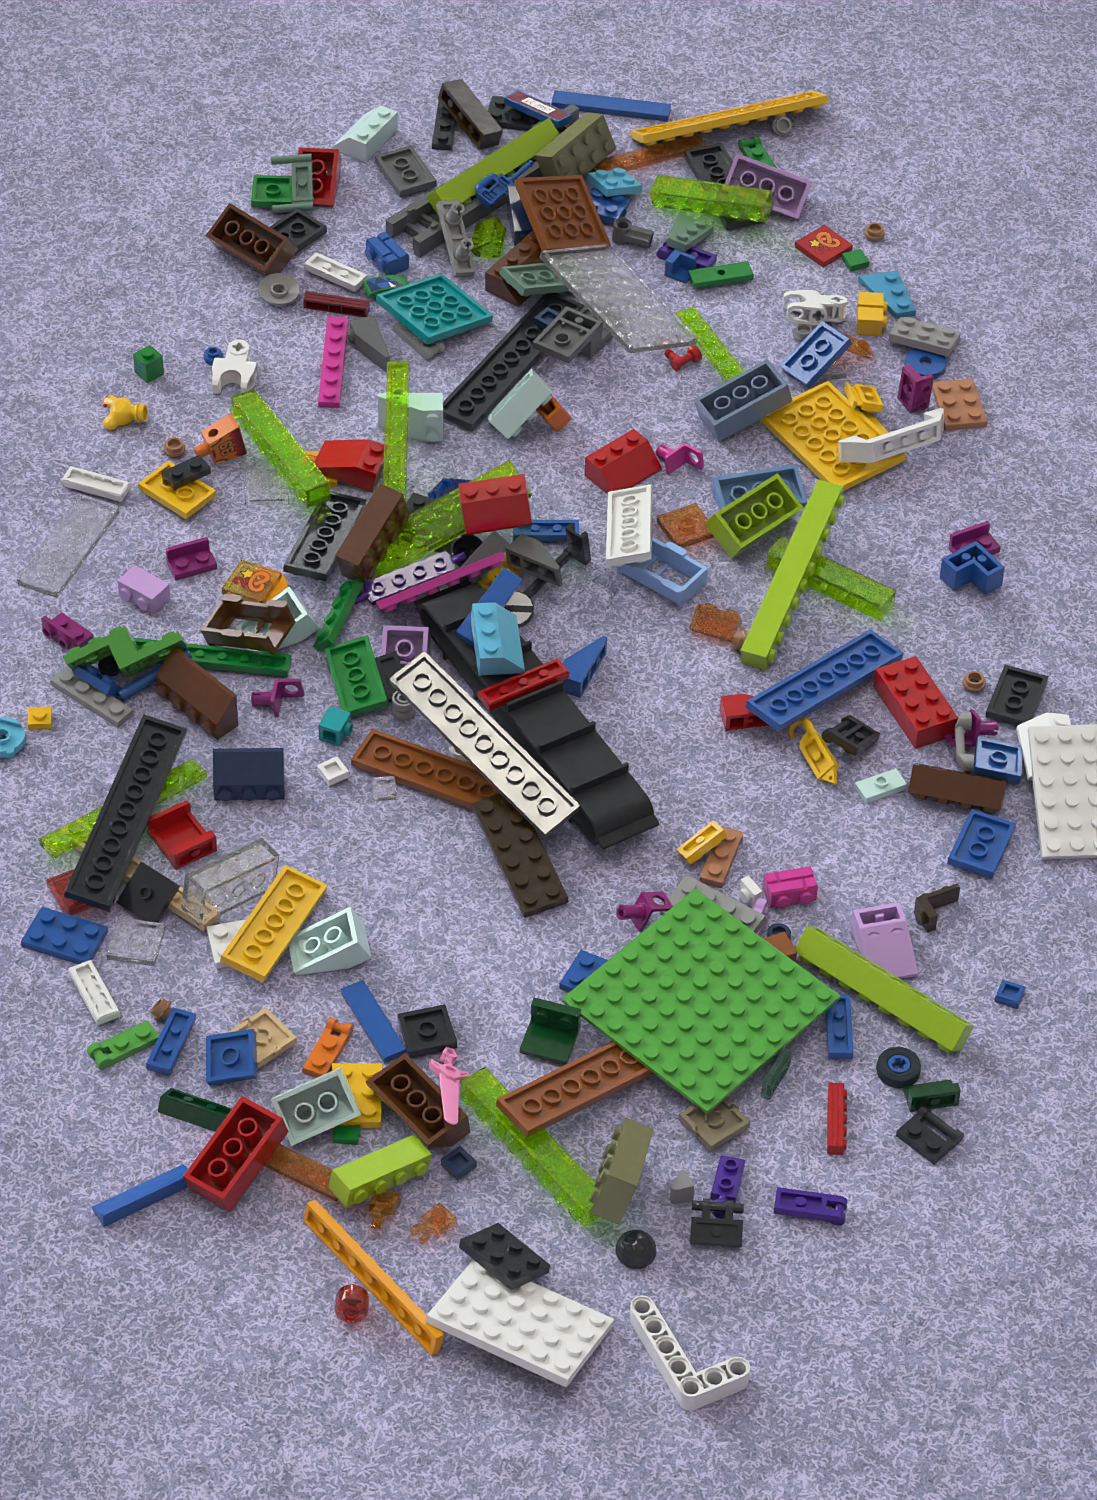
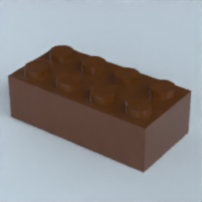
M231 203L227 205L205 235L216 247L263 276L281 273L298 250L289 238Z
M378 485L335 554L342 576L351 580L359 578L363 583L368 582V580L374 577L378 564L384 561L388 548L396 542L399 530L409 520V512L402 493L385 485Z

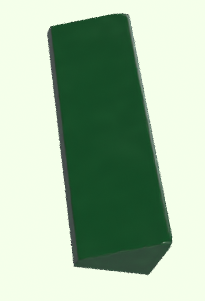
M170 1088L160 1096L158 1113L216 1132L232 1110V1108L174 1088Z

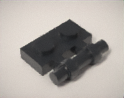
M703 1198V1201L692 1200V1210L702 1211V1217H691L690 1244L742 1247L743 1220H733V1213L743 1214V1203H734V1200L712 1202L711 1199ZM710 1212H724L725 1219L710 1218Z

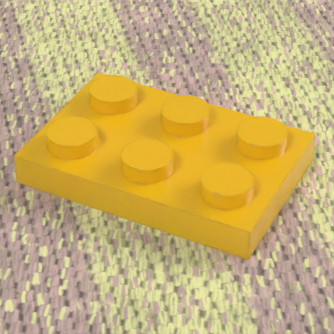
M167 461L138 483L139 490L187 520L217 497L216 490L199 479L173 490L162 478V471L175 466L172 462Z
M332 1063V1071L340 1067L343 1068L361 1113L360 1116L339 1125L381 1128L382 1100L370 1089L366 1081L382 1070V1063Z

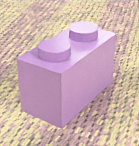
M135 565L117 580L119 596L123 600L130 601L141 610L148 611L153 615L171 599L169 583Z

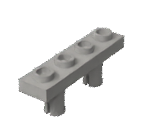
M458 200L438 201L436 206L454 277L474 276L476 270L471 255L474 243L471 239H467L462 219V213L465 210L464 205L458 203Z

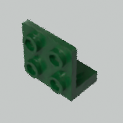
M534 997L531 1003V1020L521 1043L520 1053L567 1064L581 1028V1009Z

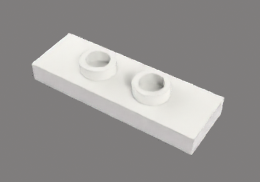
M70 466L61 480L62 486L119 502L124 500L131 488L130 482Z
M92 960L68 968L74 984L97 1025L120 1017V1012Z

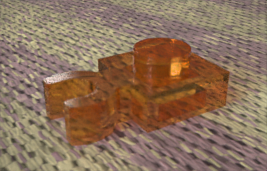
M439 1202L420 1217L421 1223L411 1227L410 1235L413 1237L417 1233H423L419 1238V1243L423 1245L429 1241L432 1233L439 1237L457 1223V1217Z

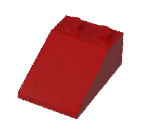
M299 148L298 155L312 154L313 205L334 207L342 162L339 149Z
M370 439L325 440L311 467V471L373 492L385 466L389 446Z

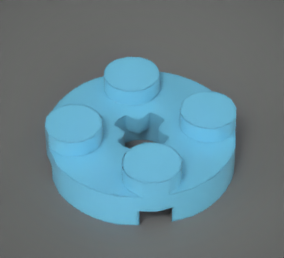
M1 717L0 738L2 736H6V738L0 739V758L12 759L25 745V731L17 720Z

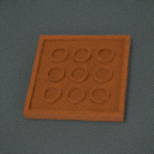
M582 175L518 178L514 182L543 253L603 250L611 246Z

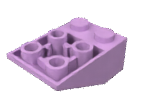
M900 902L853 910L851 931L860 954L899 979L918 976L907 920Z

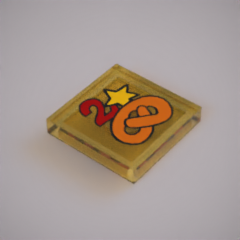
M241 559L223 585L222 594L240 595L243 601L265 603L281 580L282 572Z

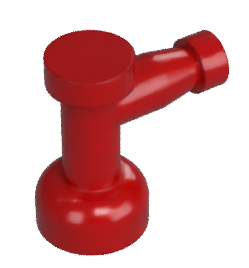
M695 345L689 347L687 354L682 357L671 349H667L664 353L667 358L671 359L670 365L675 371L680 370L681 366L690 361L698 362L702 360V353Z

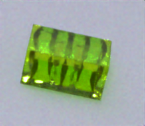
M497 216L476 223L472 237L474 246L471 249L474 255L490 259L501 256L507 229Z

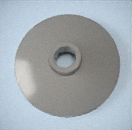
M274 273L265 276L259 282L258 293L269 304L287 305L298 298L300 287L293 277L283 273Z

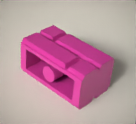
M811 866L766 873L763 879V889L770 908H785L797 903L809 904L817 900L818 885Z

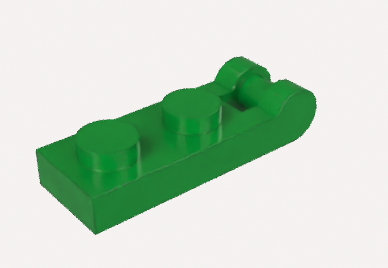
M753 136L749 140H738L739 149L744 156L777 168L761 144L759 136Z

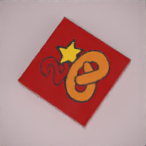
M826 225L819 227L795 242L796 249L823 268L842 257V253L850 252L853 249V245Z

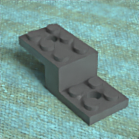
M589 302L580 311L566 306L533 341V348L568 364L577 354L591 359L624 324V317Z

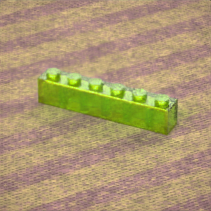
M657 175L649 191L652 206L760 222L767 221L774 206L770 190Z
M780 537L767 552V568L777 571L790 540ZM824 556L816 559L815 571L813 576L808 577L807 587L879 621L893 608L896 590Z

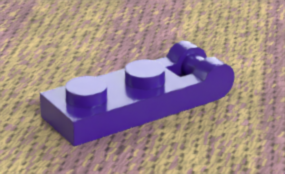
M666 240L656 255L659 259L666 260L675 248L667 246ZM692 247L684 252L697 258L696 269L713 267L717 262V255L696 247Z
M777 1187L773 1214L829 1221L833 1225H843L846 1218L844 1210L847 1208L848 1200L838 1195ZM826 1206L832 1207L834 1210L826 1209Z

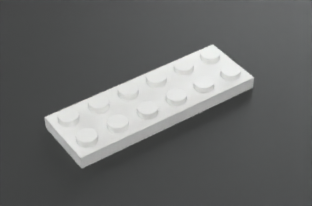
M651 484L608 492L606 562L608 567H619L633 562L642 563L652 559L653 492Z

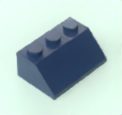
M284 748L213 749L214 800L274 801L285 799Z

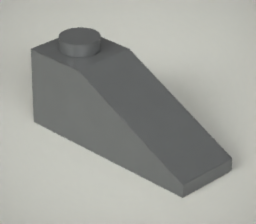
M375 316L350 320V329H347L349 342L353 341L356 350L386 373L390 372V355Z
M521 534L505 548L508 566L561 587L563 585L560 566L539 540Z

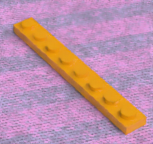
M316 1200L308 1202L303 1222L431 1356L440 1352L444 1338L442 1330L426 1323L427 1316L425 1312L409 1298L406 1292L401 1290L390 1275L386 1274L377 1265L376 1261L360 1247L357 1241L353 1240L342 1225L338 1224L325 1208Z

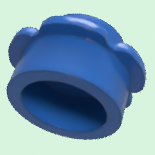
M209 347L203 354V359L209 365H213L214 358L224 357L221 349L217 347Z

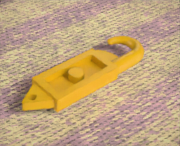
M804 717L790 725L789 736L791 739L795 738L794 730L798 725L802 724L805 728L806 733L800 740L799 748L817 779L836 785L839 765L812 722L807 717Z

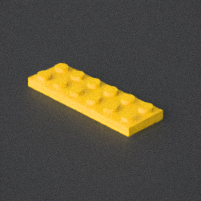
M284 865L221 955L220 962L264 983L325 894L328 885Z

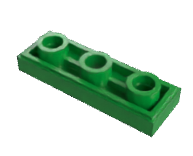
M748 261L694 269L688 272L694 289L754 279V274Z

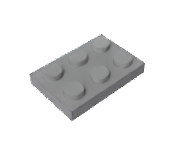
M900 317L890 332L888 341L949 357L958 343L961 333L952 328L935 326L930 322L915 321L911 317Z

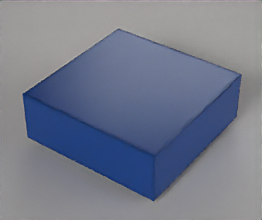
M1002 979L994 1002L1018 1009L1026 987Z

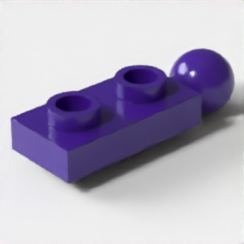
M720 1155L710 1197L711 1200H714L713 1202L734 1200V1203H736L745 1167L744 1159ZM711 1212L716 1218H725L724 1212Z

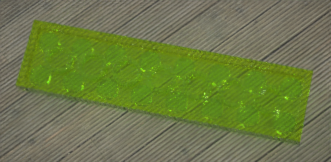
M508 460L470 482L519 475L512 462ZM459 488L409 514V520L399 530L396 542L390 545L386 558L378 564L374 575L375 578L403 568L451 542L457 536L466 533ZM528 489L529 498H531V497H532V494H531L530 490Z

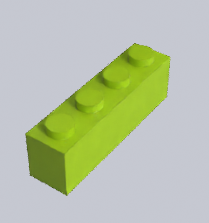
M413 1134L333 1169L328 1188L347 1208L353 1204H359L371 1196L382 1194L387 1189L396 1185H402L414 1177L424 1175L429 1169L432 1154Z

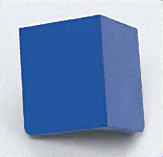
M675 249L665 260L664 276L686 284L690 280L688 276L689 270L696 269L697 258Z

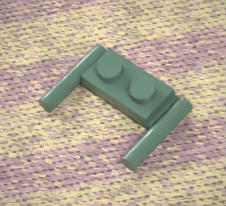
M312 154L271 157L272 165L291 164L293 204L272 205L273 213L292 212L297 208L302 211H313Z

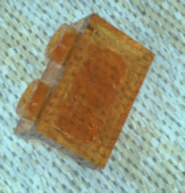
M698 603L689 629L690 631L732 642L738 626L742 625V619L734 610L726 609V611H723L710 603H705V605Z

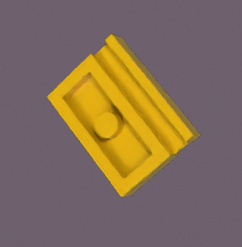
M849 382L845 383L843 390L852 408L855 409L856 406H860L861 410L866 413L882 412L884 405L874 386L856 383L854 386H850Z

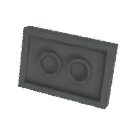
M412 145L375 156V163L399 197L437 187V180Z

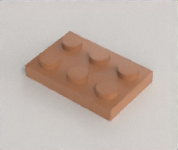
M973 378L933 382L932 392L937 408L944 409L945 431L987 427V419Z

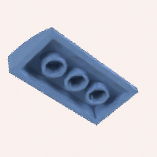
M797 464L713 477L711 487L719 510L777 473L801 505L807 504Z

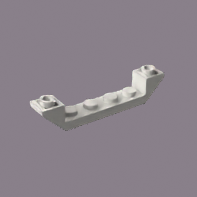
M938 408L924 413L923 422L868 440L856 435L839 440V461L873 463L940 441L944 431V409Z

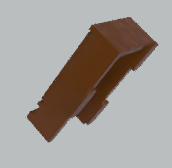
M223 594L220 602L200 631L209 646L214 644L257 651H269L270 654H275L296 621L288 608L287 601L270 599L266 603L242 601L240 595ZM234 619L259 622L253 633L228 629ZM264 623H272L265 635L258 634L260 629L264 627Z

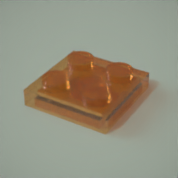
M697 503L657 516V523L669 540L682 548L714 538V535L705 525L708 518Z

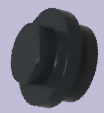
M106 657L98 663L99 672L103 676L113 677L120 671L114 657Z

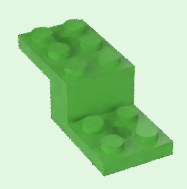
M117 627L109 631V635L103 638L95 637L88 641V645L82 648L78 646L70 649L63 658L67 666L74 671L76 666L86 667L87 664L93 665L113 655L119 669L128 678L164 661L173 647L176 646L181 651L189 649L179 631L176 633L172 631L163 635L162 640L155 643L153 641L145 643L141 646V650H139L129 630L126 627Z

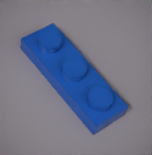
M532 520L533 525L513 528V541L521 534H524L540 542H567L565 528L572 523L574 524L575 532L579 534V520Z
M839 994L841 996L840 1000L826 1011L828 1059H853L850 994Z
M172 1008L146 1063L147 1070L168 1076L171 1075L196 1021V1013Z

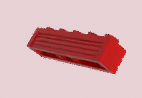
M828 1083L827 1154L843 1155V1149L846 1150L847 1140H844V1137L847 1136V1127H844V1124H847V1115L844 1114V1111H847V1102H844V1099H847V1089H844V1083Z

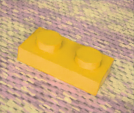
M712 821L676 850L691 865L695 861L700 860L713 847L718 846L728 835L723 828L715 821Z

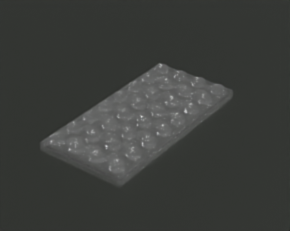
M608 244L541 251L539 258L597 320L602 321V326L610 332L614 339L628 353L696 345L698 338Z

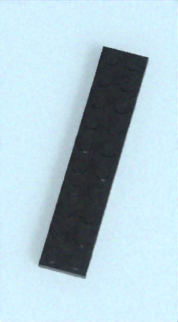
M546 293L443 401V418L473 431L544 354L533 348V341L544 330L534 324V317L547 307L561 313L566 306L580 311L584 304L557 293Z
M143 714L65 889L64 897L110 912L186 737L187 728Z

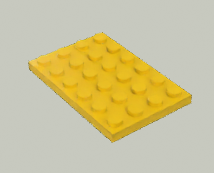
M829 381L793 397L791 403L760 419L820 480L843 486V491L906 460V454L903 452L873 463L839 461V440L855 435L868 440L884 435V433L857 407L855 409L852 408L848 399Z

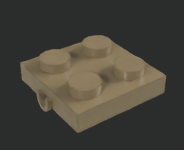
M727 1098L708 1114L696 1105H692L679 1113V1120L710 1152L750 1128V1121L739 1111L738 1104L734 1101L731 1103Z

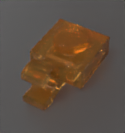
M385 1191L371 1198L368 1203L370 1216L374 1217L371 1228L382 1229L385 1216L395 1214L401 1203V1193Z

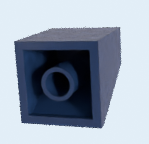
M512 183L507 184V218L513 243L516 246L533 231V228L515 184Z

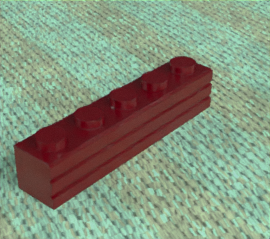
M306 291L303 298V308L367 317L370 310V301Z

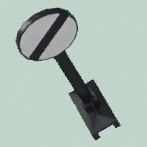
M570 523L565 528L567 547L555 560L560 569L573 558L584 565L591 561L588 533L584 531L581 535L577 534L574 524ZM537 578L524 592L516 591L504 606L505 609L517 616L518 628L523 627L532 619L534 605L531 598L547 581Z

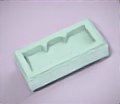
M895 768L855 782L854 788L865 804L907 790V783Z

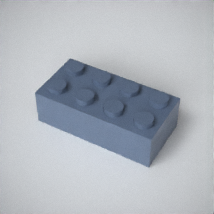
M768 359L694 399L699 417L718 442L793 401L789 385Z

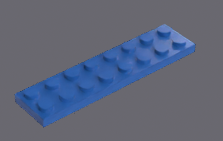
M870 629L747 700L746 708L780 732L875 676L876 668L901 661L903 652Z

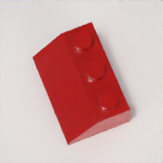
M632 429L585 457L584 476L608 494L610 491L632 488L662 470V467L648 439L635 429Z
M525 474L459 484L466 535L533 525Z

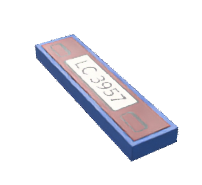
M517 90L504 97V104L541 121L550 118L557 128L573 121L572 114L522 91Z

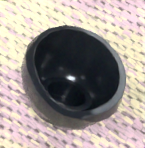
M461 534L450 544L449 554L453 557L464 552L466 559H468L483 542L475 535ZM464 562L457 564V566L461 567Z
M635 1229L627 1231L619 1237L615 1251L618 1260L624 1266L632 1269H641L654 1261L656 1243L647 1232Z

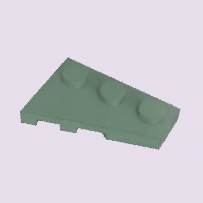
M678 212L667 240V246L686 252L713 233L714 226L707 224L704 220H696Z

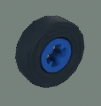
M900 1046L890 1047L879 1055L876 1070L878 1077L883 1083L890 1087L903 1088V1086L913 1085L919 1079L921 1063L916 1053L910 1049ZM895 1065H900L899 1068L903 1067V1069H900V1070H899L898 1067H896V1068H894V1067H895Z

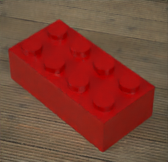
M917 656L875 669L873 687L915 749L945 740L944 734L955 733L958 716Z
M241 1096L183 1175L189 1190L231 1212L289 1131L283 1118Z

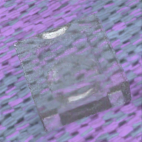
M395 776L371 778L373 801L397 800Z

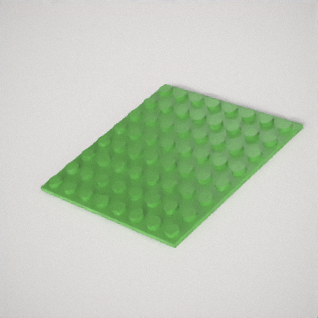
M694 889L564 996L562 1003L581 1009V1017L708 1114L840 1000L841 996L700 891Z

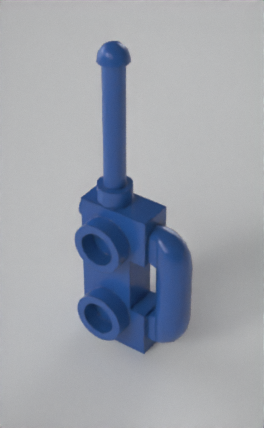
M527 161L520 170L508 178L502 173L499 176L496 174L487 175L475 187L476 199L490 209L502 197L507 196V184L514 183L520 175L533 166V161ZM490 183H493L490 189L486 188Z

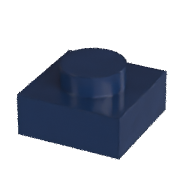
M547 307L534 317V324L545 329L560 313Z
M459 1146L441 1158V1166L458 1181L477 1167V1161Z

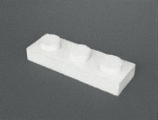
M317 252L304 263V270L353 292H356L362 286L363 281L367 280L366 274Z

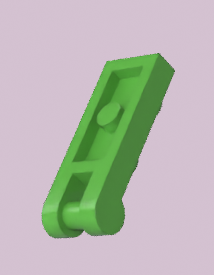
M147 1020L101 1043H92L88 1046L87 1053L91 1058L96 1059L95 1063L98 1068L104 1070L155 1045L159 1035Z

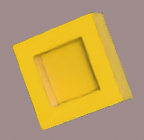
M28 707V730L52 729V707Z

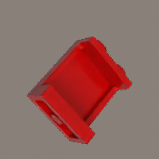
M187 800L175 804L160 813H156L149 819L147 825L148 835L175 870L217 851L216 835L212 830L208 832L204 830L191 813L190 803Z

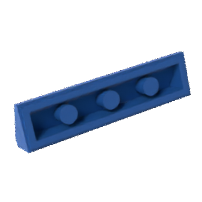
M182 1164L93 1206L92 1210L103 1227H106L188 1188L183 1178L188 1167Z

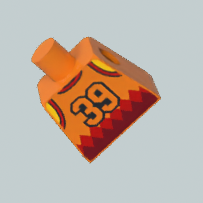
M231 413L203 429L201 435L204 443L193 448L196 456L200 455L203 458L209 455L215 464L247 454L240 427Z

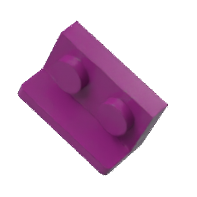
M909 364L902 366L897 399L911 414L929 407L934 377L932 374L921 377Z
M985 521L951 533L948 549L951 553H954L977 541L993 555L1000 552V545L989 533L990 523Z
M207 537L165 549L166 563L175 581L217 569V562L210 551Z
M62 612L52 620L47 616L41 618L43 634L47 638H52L58 642L65 650L78 646L82 648L88 644V641L94 638L93 633Z

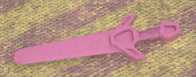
M445 1047L439 1059L444 1064L442 1065L431 1059L429 1068L440 1079L444 1119L447 1123L456 1125L458 1123L459 1083L467 1081L469 1072L459 1071L454 1067L458 1056L454 1049Z

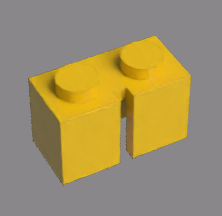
M858 293L857 335L882 336V328L887 327V316H883V314H887V302H883L884 293Z

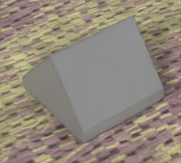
M684 1170L679 1172L671 1187L670 1202L672 1204L688 1202L694 1199V1184Z

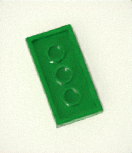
M368 635L325 648L342 710L350 712L351 717L389 706Z

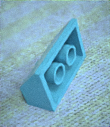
M495 602L472 604L471 626L478 675L524 673L525 668L517 616Z

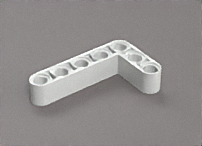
M641 1295L631 1301L630 1323L678 1404L683 1409L696 1410L737 1393L748 1386L750 1364L746 1359L733 1357L696 1373L651 1298Z

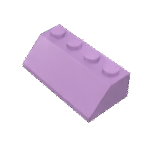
M736 153L722 191L798 220L812 181Z

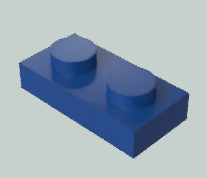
M87 664L86 667H75L74 675L107 695L118 696L117 691L122 689V687L116 684L114 678L99 674V669Z

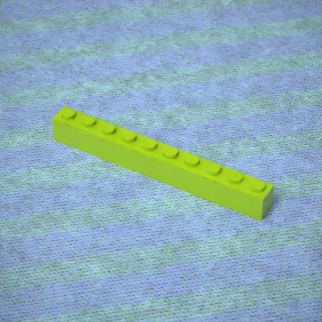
M817 480L740 650L741 663L766 671L770 663H774L777 656L776 649L784 641V631L792 623V613L794 610H798L800 595L806 592L808 577L814 574L816 559L821 558L823 544L828 542L830 538V528L836 524L838 510L843 508L846 496L843 495V486Z

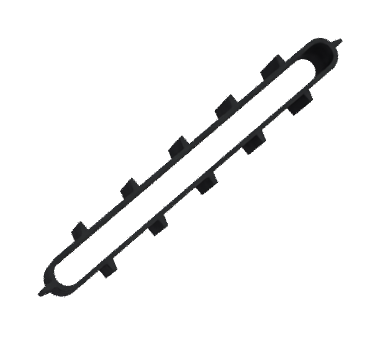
M469 580L418 599L414 601V604L419 611L423 626L429 627L432 639L442 650L443 659H449L473 690V698L476 700L479 699L478 691L521 673L478 675L475 647L455 636V634L472 611V604L478 603L486 591L479 583H471ZM520 636L525 672L543 665L532 651V642L530 640L525 642ZM562 680L489 711L496 722L578 802L581 810L568 819L569 823L575 822L592 845L596 846L599 844L604 850L659 826V821L654 815L649 797L629 773V764L627 762L622 764L596 731V722H589L563 690L564 682Z

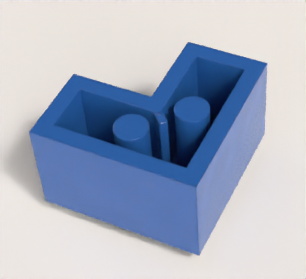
M975 541L942 558L939 578L953 591L972 582L986 595L1002 586L1005 567Z

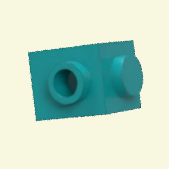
M329 706L318 725L319 740L341 746L346 736H350L353 730L351 713Z

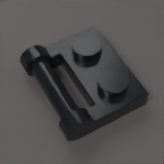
M847 715L833 728L824 730L821 736L826 743L833 742L843 748L845 752L856 756L877 742L881 733L855 717Z
M923 1105L912 1118L896 1131V1136L935 1165L962 1141L964 1133L959 1129H953L933 1114L931 1108ZM926 1120L949 1138L945 1141L922 1122Z

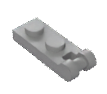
M401 322L392 325L393 332L426 360L433 358L436 353L441 354L445 351V346L440 340L426 344Z

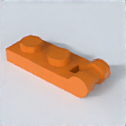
M329 1017L324 1031L302 1068L303 1074L317 1078L331 1072L332 1063H336L353 1033L354 1025L347 1022L342 1024L338 1022V1019ZM334 1031L341 1033L340 1036L333 1035Z

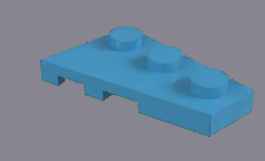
M898 270L858 276V282L862 286L865 285L869 292L884 293L883 302H887V311L895 319L915 316L916 309Z

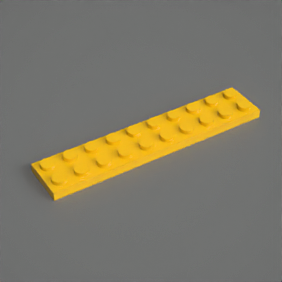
M809 91L631 130L630 134L631 139L638 141V143L654 145L657 144V140H675V136L690 137L694 135V132L709 133L712 132V128L716 127L727 129L731 127V124L735 123L745 125L749 123V120L753 119L763 121L767 120V116L771 115L781 117L785 116L786 112L789 111L799 113L803 112L804 108L811 107V109L821 108L822 104L829 103L826 94Z

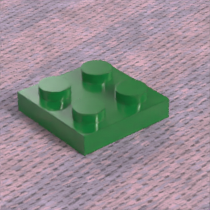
M253 176L251 207L272 208V205L292 204V176Z

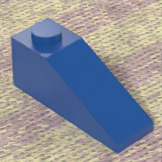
M602 636L563 661V665L570 672V678L563 680V690L567 694L581 698L607 653V637Z

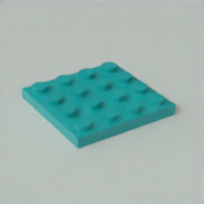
M442 273L377 294L376 302L426 344L491 323L493 320V314Z

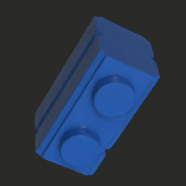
M386 232L378 234L377 237L373 236L367 239L365 255L369 261L372 260L376 264L380 272L383 271L386 275H395L409 268V255Z

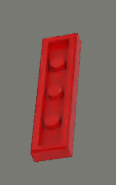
M557 658L478 691V698L489 711H492L517 698L558 681L570 678V672Z

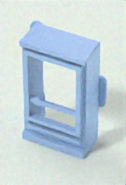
M652 537V559L642 563L633 562L617 567L618 573H623L678 604L680 608L707 584L708 567L686 556L687 551L673 542L664 544ZM658 560L665 565L656 574L647 570L651 564ZM668 567H671L691 579L681 587L668 579H663L659 575Z

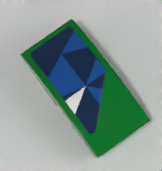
M384 275L365 280L362 283L369 298H376L377 294L409 284L405 275Z

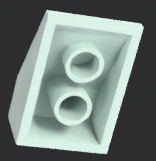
M378 393V427L421 442L443 441V393Z
M290 586L273 598L274 600L287 601L288 608L296 621L278 649L302 642L320 628L303 601ZM244 620L236 626V629L253 633L259 622ZM264 623V627L260 629L258 634L265 635L272 623Z
M351 907L299 931L289 945L293 971L296 976L349 969L371 958L364 922Z

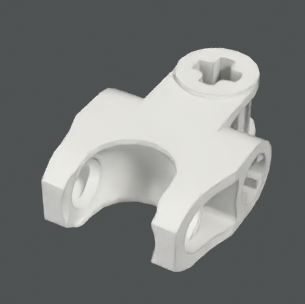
M795 290L784 293L783 307L787 309V319L793 323L819 325L821 321L838 323L845 320L844 310L847 305V298L844 296L821 295L818 291ZM792 296L799 298V302L787 303L788 299ZM797 311L802 314L799 317H793L791 312Z
M234 340L230 342L226 357L214 358L212 365L213 393L219 394L224 385L236 383L241 386V396L248 397L256 382L258 362L250 361L248 356L249 344L246 341Z

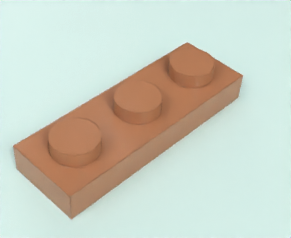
M723 826L721 828L724 829L728 836L718 846L711 849L700 875V882L718 888H723L743 839V832Z

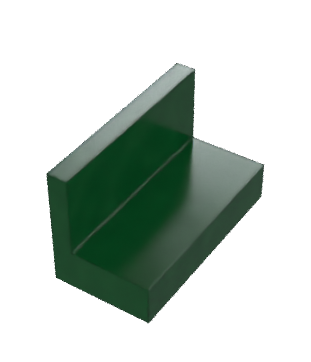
M951 1079L908 1085L902 1088L910 1112L918 1111L923 1105H927L931 1109L959 1105L961 1090L958 1083L952 1084Z

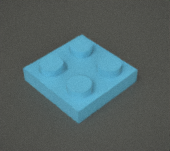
M614 168V170L609 171L597 170L596 172L588 173L587 181L606 197L642 193V184L628 174L625 169Z

